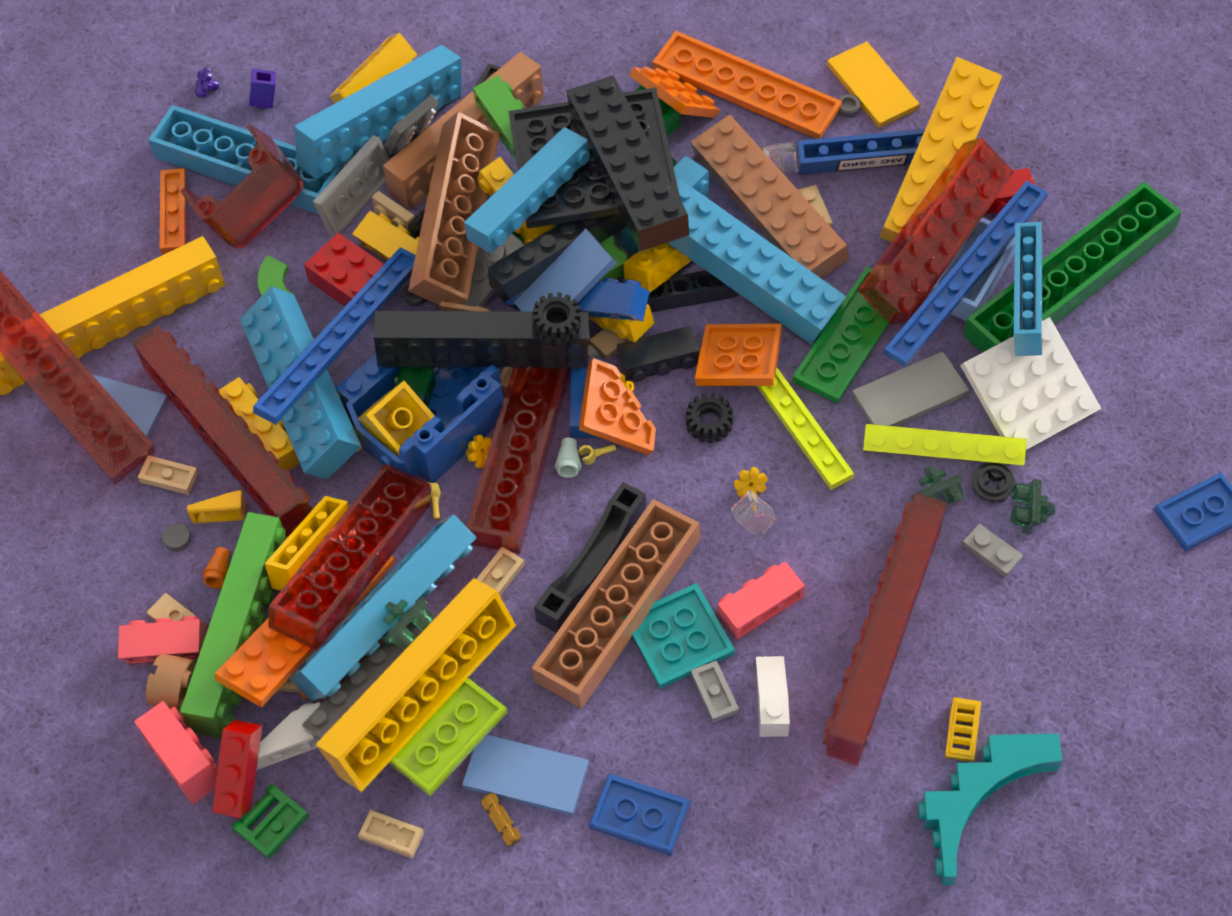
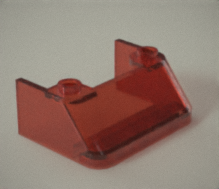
M251 124L247 126V129L258 142L248 156V162L253 171L220 203L212 196L200 198L185 188L180 191L196 215L228 245L236 249L246 246L300 194L303 188L302 179L273 139Z

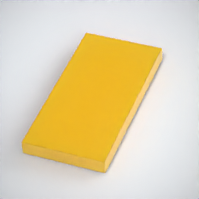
M867 41L827 60V66L849 93L860 100L861 107L878 128L919 109L920 103Z

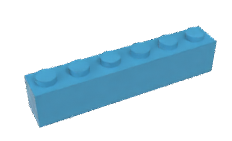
M565 127L558 132L464 222L467 240L489 253H492L498 246L503 245L506 239L515 230L519 229L532 213L537 212L539 207L549 197H552L565 181L570 180L572 175L588 162L590 158L588 139Z
M1041 222L1015 223V356L1042 355Z

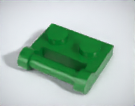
M273 784L267 787L265 790L266 794L240 821L236 820L231 826L235 833L245 839L268 860L309 817L302 807ZM274 801L279 802L253 831L249 830Z

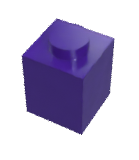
M251 70L249 106L273 109L276 71Z

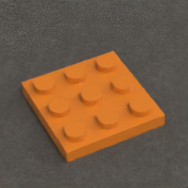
M646 66L643 68L633 67L629 74L631 78L646 89L656 87L658 97L681 114L716 118L720 112V109L714 106L715 102L711 98L696 93V87L689 83L681 82L679 80L680 76L671 70L664 72L661 69L656 68L652 70Z
M706 324L695 375L696 386H774L782 338V324Z

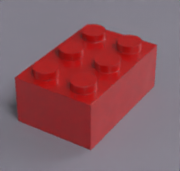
M337 233L304 264L310 283L345 307L384 264L340 233Z

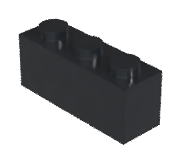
M691 325L640 338L635 343L628 341L616 344L617 359L621 371L625 375V381L640 382L646 377L666 375L672 370L680 368L690 369L698 364L700 349Z

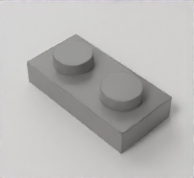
M980 523L962 543L964 548L1005 578L1023 558L1020 552Z
M717 660L691 670V677L712 723L739 713V707Z

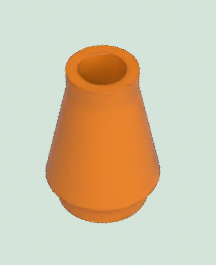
M216 548L212 558L202 572L203 582L210 588L220 589L224 584L231 552L227 548Z

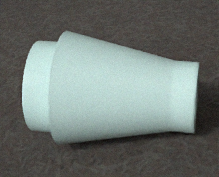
M564 438L561 441V447L555 463L558 474L564 478L575 477L581 469L577 442L573 438Z

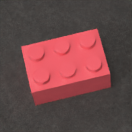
M162 701L134 721L148 745L192 805L215 789L218 770L215 760L208 750L199 743V739L193 730L186 726L184 719L175 707L169 709L165 702Z

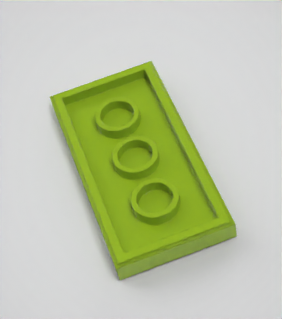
M467 678L396 754L389 764L428 796H431L508 712L507 708Z

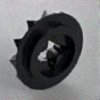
M999 463L983 464L974 471L971 482L974 492H977L981 499H989L992 503L995 500L1004 501L1006 497L1012 495L1015 488L1013 473ZM989 478L994 482L998 481L997 489L993 485H987Z

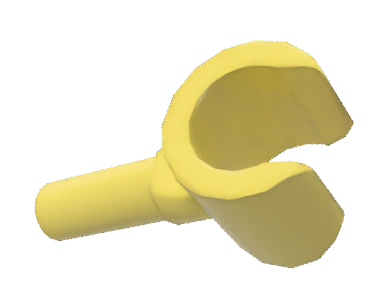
M613 444L593 450L591 446L584 445L580 447L579 454L583 456L590 453L589 456L582 458L583 463L589 465L595 462L596 457L615 451L616 446Z
M426 482L424 497L432 498L434 520L440 519L439 499L441 490L437 483Z

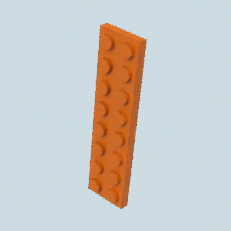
M678 31L673 33L652 62L653 69L658 68L664 72L671 70L680 76L679 80L815 139H821L842 105V101Z
M350 533L329 554L321 566L312 573L307 582L301 586L295 595L291 594L217 670L215 681L262 708L354 609L355 605L391 569L395 558Z

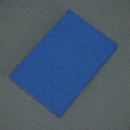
M1220 472L1155 505L1153 510L1186 552L1232 528V485L1223 473Z
M608 773L590 820L589 828L672 856L691 800Z

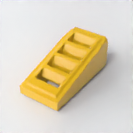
M242 490L233 491L187 505V512L193 524L240 521L245 519L246 500Z
M957 697L952 698L945 758L974 762L981 709L980 701ZM956 721H960V722H967V723H972V724H971V726H965V725H959V724H955V723H956ZM954 733L970 735V738L954 736ZM953 744L969 746V750L952 748Z

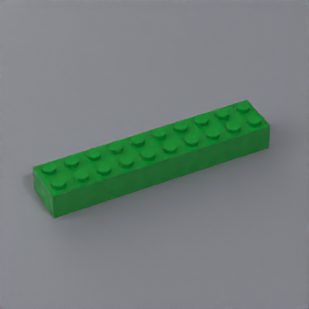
M1143 182L1042 260V321L1050 317L1054 325L1175 231L1182 211L1146 182ZM1014 282L966 319L963 336L982 353L1014 336Z

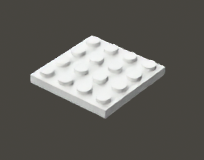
M1050 317L1042 321V355L1015 356L1013 336L960 365L999 436L1027 439L1026 450L1101 409Z

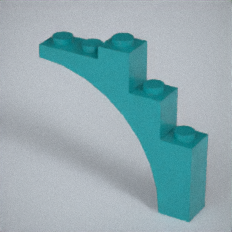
M1059 733L989 735L986 745H982L981 763H957L954 773H950L951 791L924 792L922 802L917 803L918 819L924 821V829H936L932 830L933 848H938L939 858L934 860L935 875L941 876V886L954 885L957 877V850L960 836L967 821L984 800L999 788L1016 779L1035 773L1058 771L1062 763Z

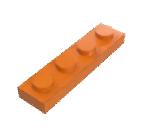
M185 168L160 170L161 254H166L186 244Z

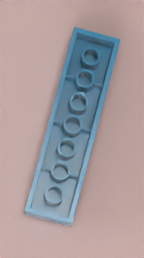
M440 45L295 125L297 165L317 179L351 160L373 135L379 137L381 142L386 140L393 126L430 95H433L439 102L435 110L456 100L461 96V57L445 46Z
M175 105L170 107L148 139L156 159L316 214L319 213L313 201L344 168L342 164L315 179L297 165L295 146Z
M679 179L677 186L680 200L688 213L689 235L668 242V244L812 345L846 296Z
M273 286L239 319L268 388L278 380L314 341L294 294ZM326 369L284 415L282 422L303 472L328 480L361 445Z
M454 514L437 523L328 635L289 679L311 701L318 698L323 700L327 696L331 697L341 687L339 681L346 676L350 677L361 666L358 661L366 655L369 657L380 646L377 641L381 640L385 635L388 637L397 629L399 624L396 621L410 615L418 606L416 601L420 600L423 596H428L436 588L437 585L434 582L438 581L441 577H446L455 568L452 563H455L459 558L463 559L473 549L470 544L477 537Z

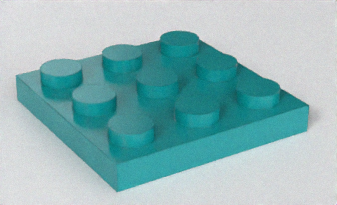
M697 583L654 602L649 609L647 617L636 631L635 629L632 634V639L659 689L690 676L691 670L716 660L720 662L735 655L733 645Z

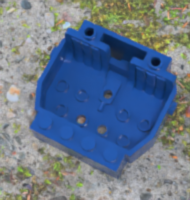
M375 353L337 386L336 391L347 415L350 416L351 423L362 448L401 481L412 482L418 475H421L428 482L435 483L466 454L470 441H474V436L482 435L484 438L506 418L500 371L494 365L470 369L464 367H430L434 368L436 385L428 409L435 416L430 421L424 423L421 429H418L412 437L405 441L399 448V456L397 457L373 437L358 420L375 402L395 388V375L402 368L377 366Z

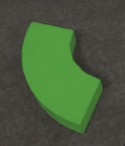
M269 255L266 256L258 272L257 281L261 296L271 286L291 293L284 285L285 276L289 271L288 265Z

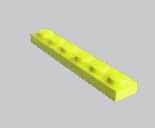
M776 368L774 386H756L830 490L852 480L854 473L779 369Z
M866 424L863 450L1024 466L1027 439Z

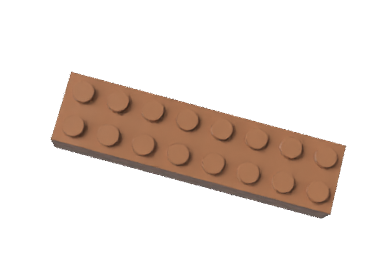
M519 52L487 79L489 80L499 75L503 82L507 81L512 88L513 97L515 100L519 99L524 108L538 105L544 97L541 66L522 52ZM473 91L383 165L389 196L406 209L411 210L415 205H420L429 193L442 126L448 119L459 111L493 129L475 103Z
M459 111L442 126L408 289L409 292L437 305L441 301L457 302L462 305L468 300L478 246L467 240L464 222L487 201L488 193L486 194L480 188L477 178L479 172L495 160L500 135L499 132Z
M730 114L691 141L697 160L709 171L717 183L774 246L821 279L850 260L847 244Z
M653 499L531 669L535 683L582 709L631 640L635 629L637 631L647 617L651 606L659 600L701 540L700 523Z

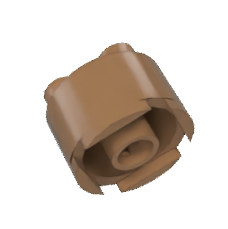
M160 654L156 658L153 665L158 667L155 674H149L146 686V702L152 705L149 707L150 709L164 701L169 709L175 707L180 713L197 660L168 654Z

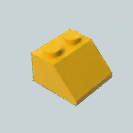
M402 381L375 402L358 420L373 437L398 457L399 448L418 429H421L424 423L430 421L434 414L409 385Z

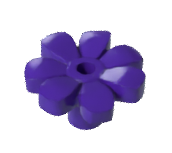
M205 67L203 71L199 70L196 75L199 80H196L195 94L205 98L207 91L211 89L218 90L219 82L211 80L212 73H210L209 68Z

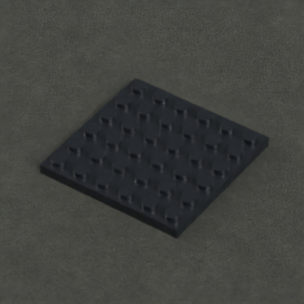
M656 87L624 92V96L680 198ZM568 102L508 111L518 171L564 127L581 136L569 113ZM591 154L588 162L581 166L572 175L570 180L565 181L556 190L555 194L539 207L537 212L532 213L526 219L527 229L621 214Z

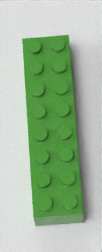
M247 513L180 710L188 728L190 727L197 735L222 739L223 729L234 721L233 710L235 705L240 704L242 696L215 681V673L267 620L265 612L267 606L273 603L275 591L271 588L265 562L287 539L286 531L283 529L278 517Z

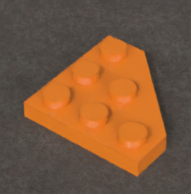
M592 358L587 366L579 430L640 453L651 454L654 450L655 426L651 420H646L639 409L642 407L631 389L627 390L619 377L622 375L617 367Z

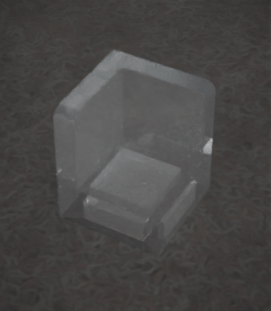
M794 142L774 144L761 148L782 173L798 171Z
M750 490L731 508L735 521L757 538L761 537L777 520L773 508Z

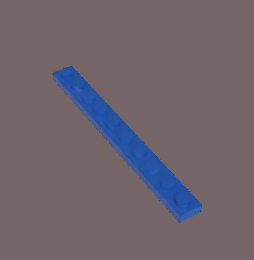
M1026 181L886 346L883 355L906 368L1015 237V223H1027L1047 199L1048 192Z
M400 247L253 405V413L276 425L375 316V311H380L410 278L416 255Z

